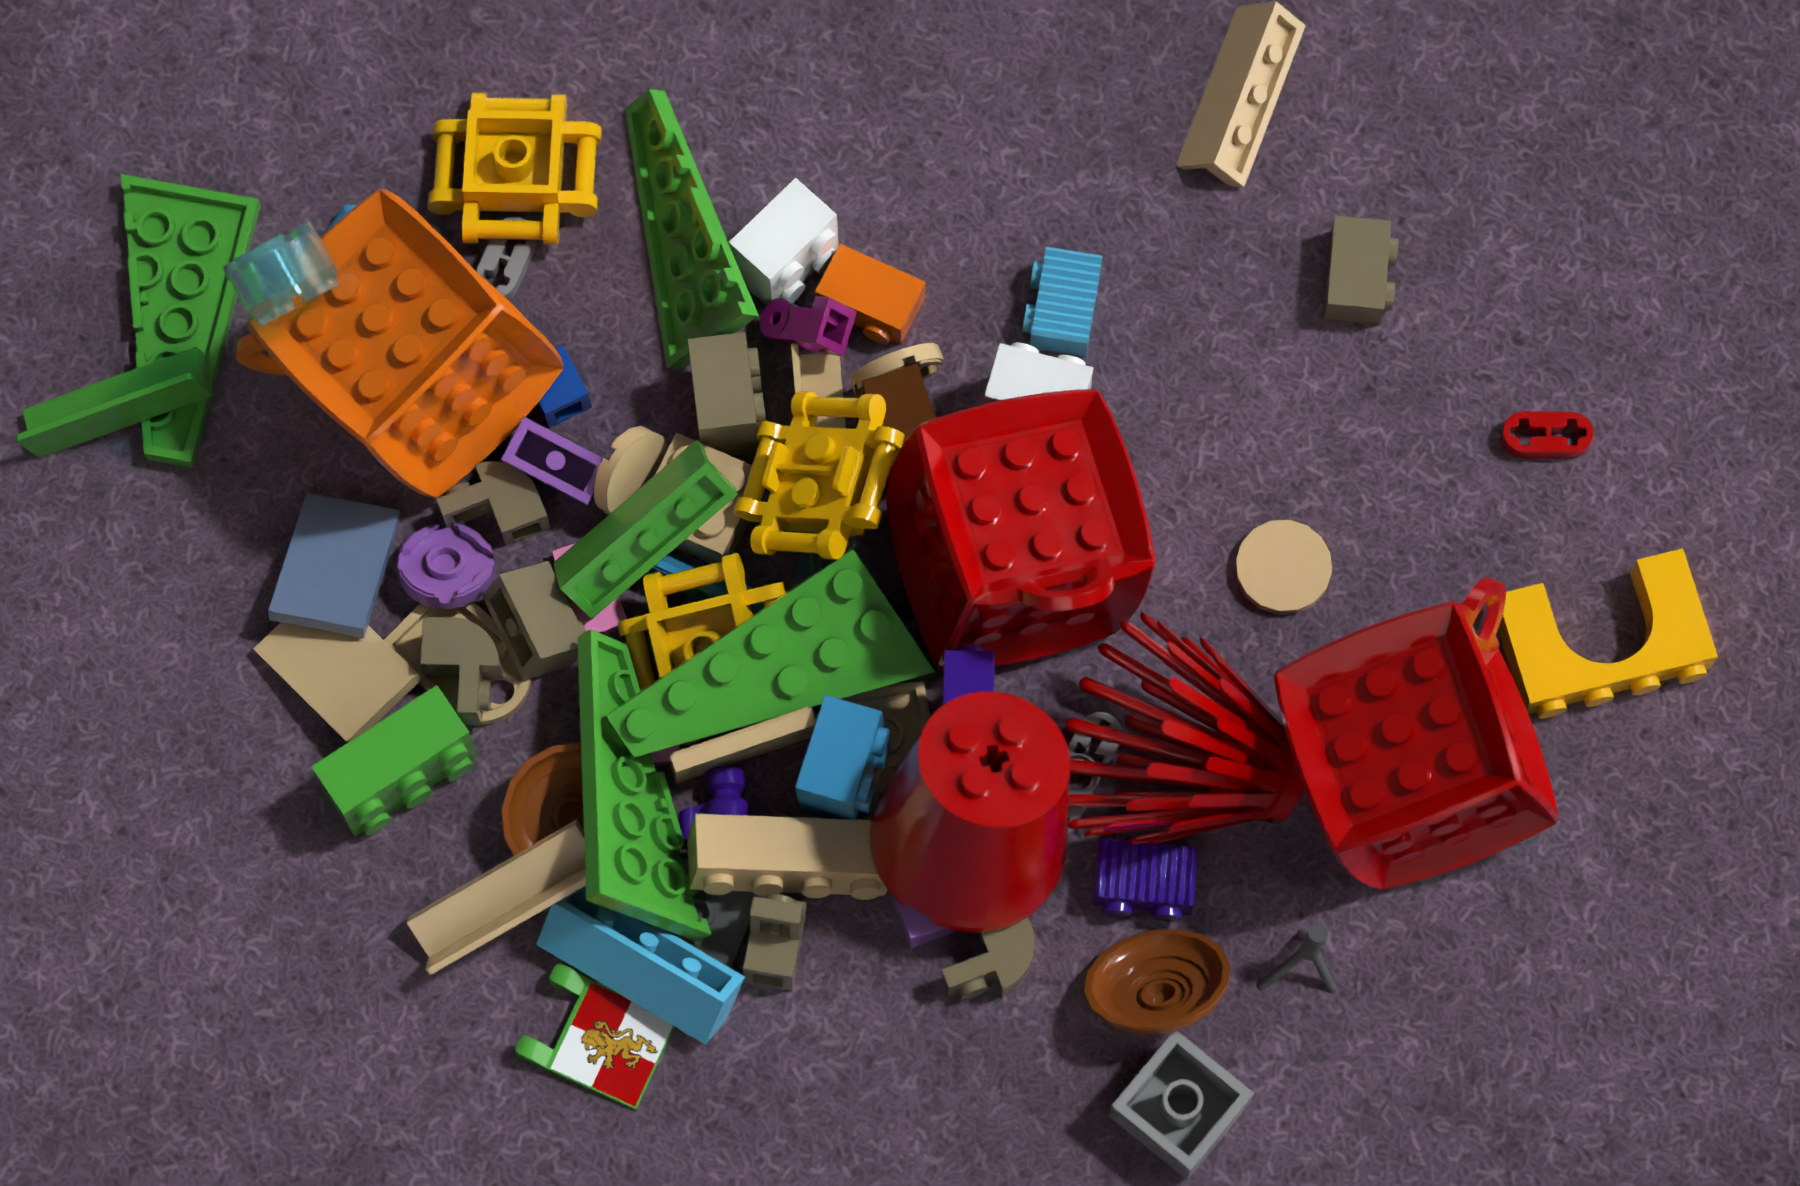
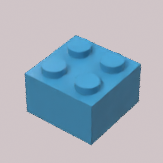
M824 696L795 787L802 812L826 819L859 820L861 814L870 815L877 793V787H874V772L876 768L884 770L892 744L891 741H888L890 729L884 727L882 711L831 696Z

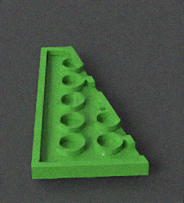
M648 89L627 106L625 112L667 369L686 368L691 364L688 339L733 334L759 315L665 91Z
M121 174L125 205L124 221L129 253L128 269L133 328L135 330L137 368L197 347L204 352L212 390L214 391L261 207L259 200ZM212 396L142 421L143 448L147 460L194 468Z
M850 549L840 559L833 560L605 716L632 756L638 757L779 717L806 707L810 708L821 705L825 695L842 699L934 673L935 671L854 549Z
M590 629L577 637L586 901L698 942L710 936L711 932L707 918L699 919L692 896L699 893V890H689V875L685 873L679 852L685 842L664 772L656 773L651 753L633 757L605 716L640 692L628 646Z

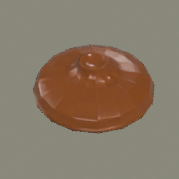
M581 743L554 745L527 759L510 780L501 813L504 839L513 855L518 854L576 819L584 829Z
M1182 929L1149 930L1124 938L1102 952L1087 971L1084 994L1092 1011L1116 1030L1139 1036L1168 1034L1190 1027L1213 1012L1228 988L1231 965L1223 948L1203 934Z

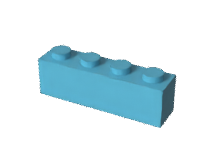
M586 886L551 905L536 945L555 955L558 959L577 968L597 980L600 984L609 987L644 1010L653 1013L705 1045L729 1016L745 976L665 929L586 901Z

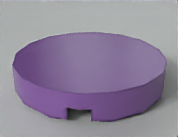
M439 524L430 525L411 534L400 548L397 565L401 587L411 599L427 607L440 609L466 606L479 599L491 586L495 571L491 545L479 532L459 524H452V528H440Z

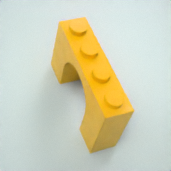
M1683 548L1637 559L1633 565L1630 575L1644 616L1646 637L1644 646L1635 655L1620 662H1593L1579 656L1566 645L1559 634L1544 583L1506 592V602L1498 632L1513 680L1528 714L1537 712L1541 719L1550 718L1567 711V704L1584 700L1586 707H1594L1613 700V693L1631 689L1632 695H1643L1661 687L1660 681L1677 677L1680 684L1698 681L1708 675L1706 670L1711 669L1718 655Z

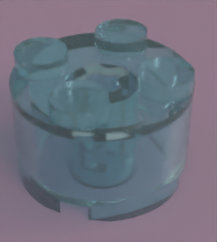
M311 220L296 226V230L286 235L282 233L237 257L234 259V262L222 267L250 319H257L260 326L295 310L297 306L293 299L298 296L305 303L340 285L335 277L339 274V271Z

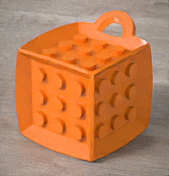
M385 188L376 190L349 211L302 255L249 321L251 334L241 337L237 341L236 360L241 365L263 373L289 376L325 413L364 444L376 460L397 480L415 492L429 498L441 496L475 468V464L481 463L520 424L523 417L530 413L564 369V362L548 339L509 300L479 275L414 208ZM266 350L269 355L262 354V351Z

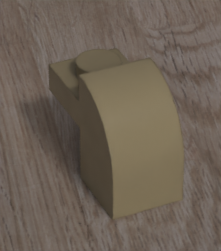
M488 461L475 464L480 480L479 483L474 485L469 482L457 484L444 493L445 496L436 499L447 528H451L452 524H462L492 512L506 546L551 529L547 513L532 480L523 471L504 462Z
M423 617L420 665L425 677L459 678L458 716L464 725L481 726L482 710H490L492 700L491 681H484V679H503L502 664L493 640L484 629L465 619Z
M768 894L766 897L757 895V897H753L750 912V935L743 966V976H745L743 983L786 991L793 990L804 931L807 902L797 901L781 894Z
M1028 917L1006 928L976 932L984 954L942 969L941 979L948 997L960 993L961 999L978 996L989 990L987 982L992 980L996 981L1002 998L1019 988L1030 972L1034 957L1035 938Z

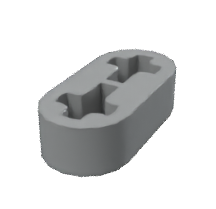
M510 217V218L504 219V220L526 221L525 219L519 218V217ZM490 239L476 272L485 279L487 276L495 277L501 264L506 266L504 278L508 285H499L496 289L507 300L512 299L518 291L535 252L536 240H524L526 242L525 245L516 244L511 256H507L508 245L506 239Z

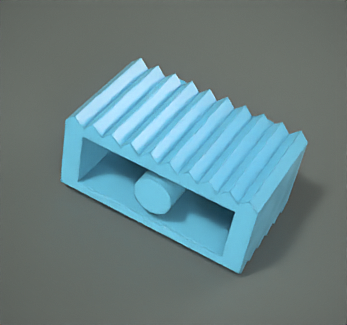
M1046 247L1044 261L1034 260L1030 288L1039 290L1036 305H1026L1022 332L1031 333V346L1040 350L1086 357L1101 271V255Z

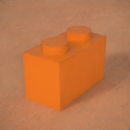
M839 244L815 290V296L830 297L857 311L853 324L864 328V335L874 342L887 345L891 340L901 345L926 297V282Z

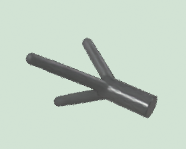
M1321 924L1311 925L1307 932L1304 929H1300L1297 932L1302 942L1299 949L1257 984L1258 990H1266L1304 959L1313 961L1328 992L1335 993L1337 986L1320 953L1328 936L1327 929Z

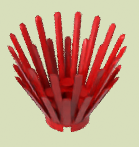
M1140 612L1142 622L1167 643V650L1128 621H1120V628L1125 634L1162 660L1166 666L1203 694L1176 677H1171L1168 680L1107 643H1101L1098 646L1099 653L1141 678V688L1146 693L1212 729L1094 679L1083 677L1079 681V687L1083 691L1144 716L1127 715L1125 718L1127 727L1168 742L1077 718L1066 720L1065 728L1068 731L1187 763L1124 753L1116 758L1119 765L1070 759V773L1209 790H1118L1113 794H1069V807H1126L1128 811H1172L1081 818L1069 822L1068 828H1093L1086 831L1083 837L1170 826L1169 829L1136 835L1129 842V844L1148 842L1147 845L1255 820L1274 824L1272 818L1279 821H1284L1298 805L1305 788L1300 775L1295 773L1296 764L1284 724L1280 718L1201 636L1199 639L1200 645L1214 662L1190 639L1186 637H1181L1180 639L1161 621L1157 620L1156 622L1143 612Z

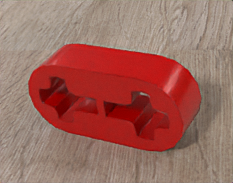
M1523 411L1508 417L1502 428L1500 438L1504 449L1514 457L1571 459L1586 453L1592 443L1594 430L1588 418L1580 413ZM1522 424L1526 425L1528 433L1543 434V436L1531 437L1528 445H1521L1519 437L1511 436L1510 433H1515L1518 425ZM1566 425H1573L1575 433L1583 434L1584 437L1578 438L1576 445L1572 446L1568 445L1566 437L1551 436V434L1564 433Z

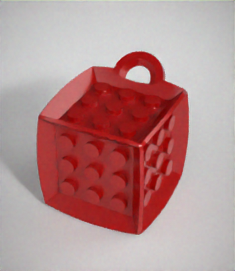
M1079 389L1033 394L995 401L944 415L919 424L908 436L895 458L886 493V506L892 540L904 588L928 652L936 668L944 672V650H954L963 645H974L983 648L984 651H995L994 666L1055 654L1100 640L1120 630L1119 622L1122 620L1128 621L1143 601L1149 588L1156 562L1152 537L1135 471L1116 422L1100 391L1096 389Z
M1484 577L1471 589L1462 605L1451 601L1412 611L1362 628L1299 657L1276 670L1273 676L1278 704L1291 752L1320 827L1333 854L1343 869L1351 877L1370 887L1387 889L1469 865L1555 825L1559 819L1551 781L1535 730L1513 677L1499 651L1496 632L1500 625L1506 602V588L1502 582L1490 577ZM1486 604L1481 624L1477 633H1475L1473 623L1483 605Z

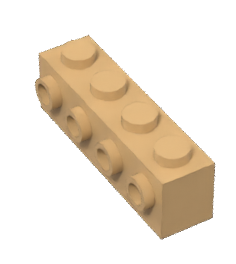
M695 814L687 835L689 890H704L711 895H724L731 891H749L766 897L768 894L802 893L808 898H823L830 894L851 895L859 900H869L878 896H885L888 889L881 881L871 855L869 839L871 820Z

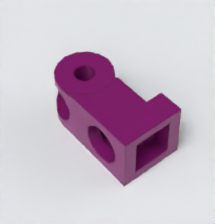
M815 296L812 308L799 307L785 299L779 298L769 302L764 308L760 317V329L764 336L781 341L789 348H791L792 343H798L799 351L844 357L857 311L830 297Z

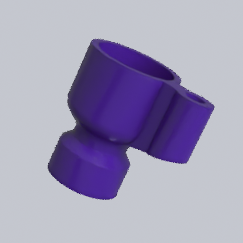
M721 766L705 772L706 791L711 794V800L695 807L683 809L678 813V822L685 842L684 845H688L687 835L695 814L751 816L750 804L741 798L740 795L745 790L743 769L733 766Z

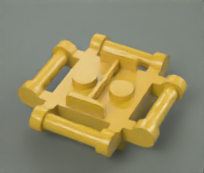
M472 93L471 108L468 110L467 119H441L434 123L433 140L437 143L434 188L428 194L427 208L432 213L439 215L463 211V243H478L479 239L543 240L544 245H558L560 212L571 213L574 216L583 218L597 214L598 198L594 194L596 147L601 144L602 128L593 122L566 121V94H552L551 99L487 98V93ZM460 141H466L462 189H452L455 145ZM564 143H575L577 145L575 191H561ZM480 211L544 212L543 221L479 220Z
M799 391L794 394L791 400L793 418L790 426H782L769 421L760 422L756 438L760 440L743 497L737 498L733 514L747 521L761 522V525L753 529L750 538L751 548L755 554L773 555L776 551L818 553L821 558L837 560L844 555L850 535H863L864 529L878 528L882 512L878 508L894 454L900 451L905 435L894 428L882 426L886 414V403L879 394H863L860 398L818 397L816 393L811 391ZM818 416L859 418L856 429L815 427ZM765 488L770 491L768 502H762Z
M738 553L723 556L721 562L664 576L660 572L645 575L643 585L650 613L617 622L620 636H625L640 691L655 682L644 631L649 630L658 673L661 678L753 615L751 605L763 602L764 607L785 594L784 583L779 582L747 590L744 565ZM722 581L726 582L728 590L726 595L668 608L666 599L669 594ZM761 721V722L754 723V724H751V725H747V726H744V727L756 725V724H759V723H762V722H765V721ZM700 739L684 743L683 746L697 744L700 742Z

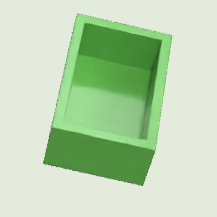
M436 685L320 760L311 768L323 791L354 837L363 831L366 836H370L387 826L391 821L389 814L403 805L410 809L427 800L432 794L430 788L447 777L451 782L467 774L473 768L472 760L478 757L470 732L438 685Z

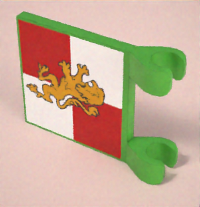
M556 964L550 974L549 983L557 989L578 997V1000L554 1050L529 1036H522L515 1047V1055L526 1062L546 1069L636 1110L675 1026L644 1010L609 987L593 981L563 964Z

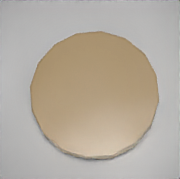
M924 343L906 347L886 354L859 368L850 376V384L855 396L858 398L862 396V380L916 363L923 380L935 374L937 369L941 367L940 365L944 363V358L938 344Z
M638 426L626 430L614 440L611 448L615 449V452L610 460L603 458L602 462H600L594 481L595 503L598 508L604 511L603 513L611 514L655 476L668 450V445L662 435L643 426Z
M1292 520L1269 521L1254 528L1242 541L1235 561L1237 581L1245 598L1260 610L1276 615H1289L1290 613L1304 611L1314 606L1326 592L1332 574L1331 554L1322 537L1309 526Z

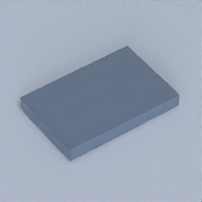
M306 493L268 609L269 620L364 638L401 518L400 510Z

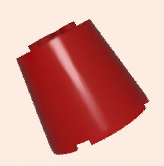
M993 691L974 692L959 696L941 706L930 717L879 796L870 823V850L876 871L888 891L904 907L908 904L918 912L932 918L930 922L932 924L963 932H985L1006 928L1026 919L1044 904L1060 880L1067 855L1070 755L1066 741L1055 722L1031 702L1015 695Z

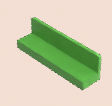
M194 347L23 409L27 431L17 434L15 436L16 441L37 457H42L214 396L204 352Z
M698 440L694 441L554 562L553 566L559 588L593 619L738 495L735 486L708 460L703 445Z

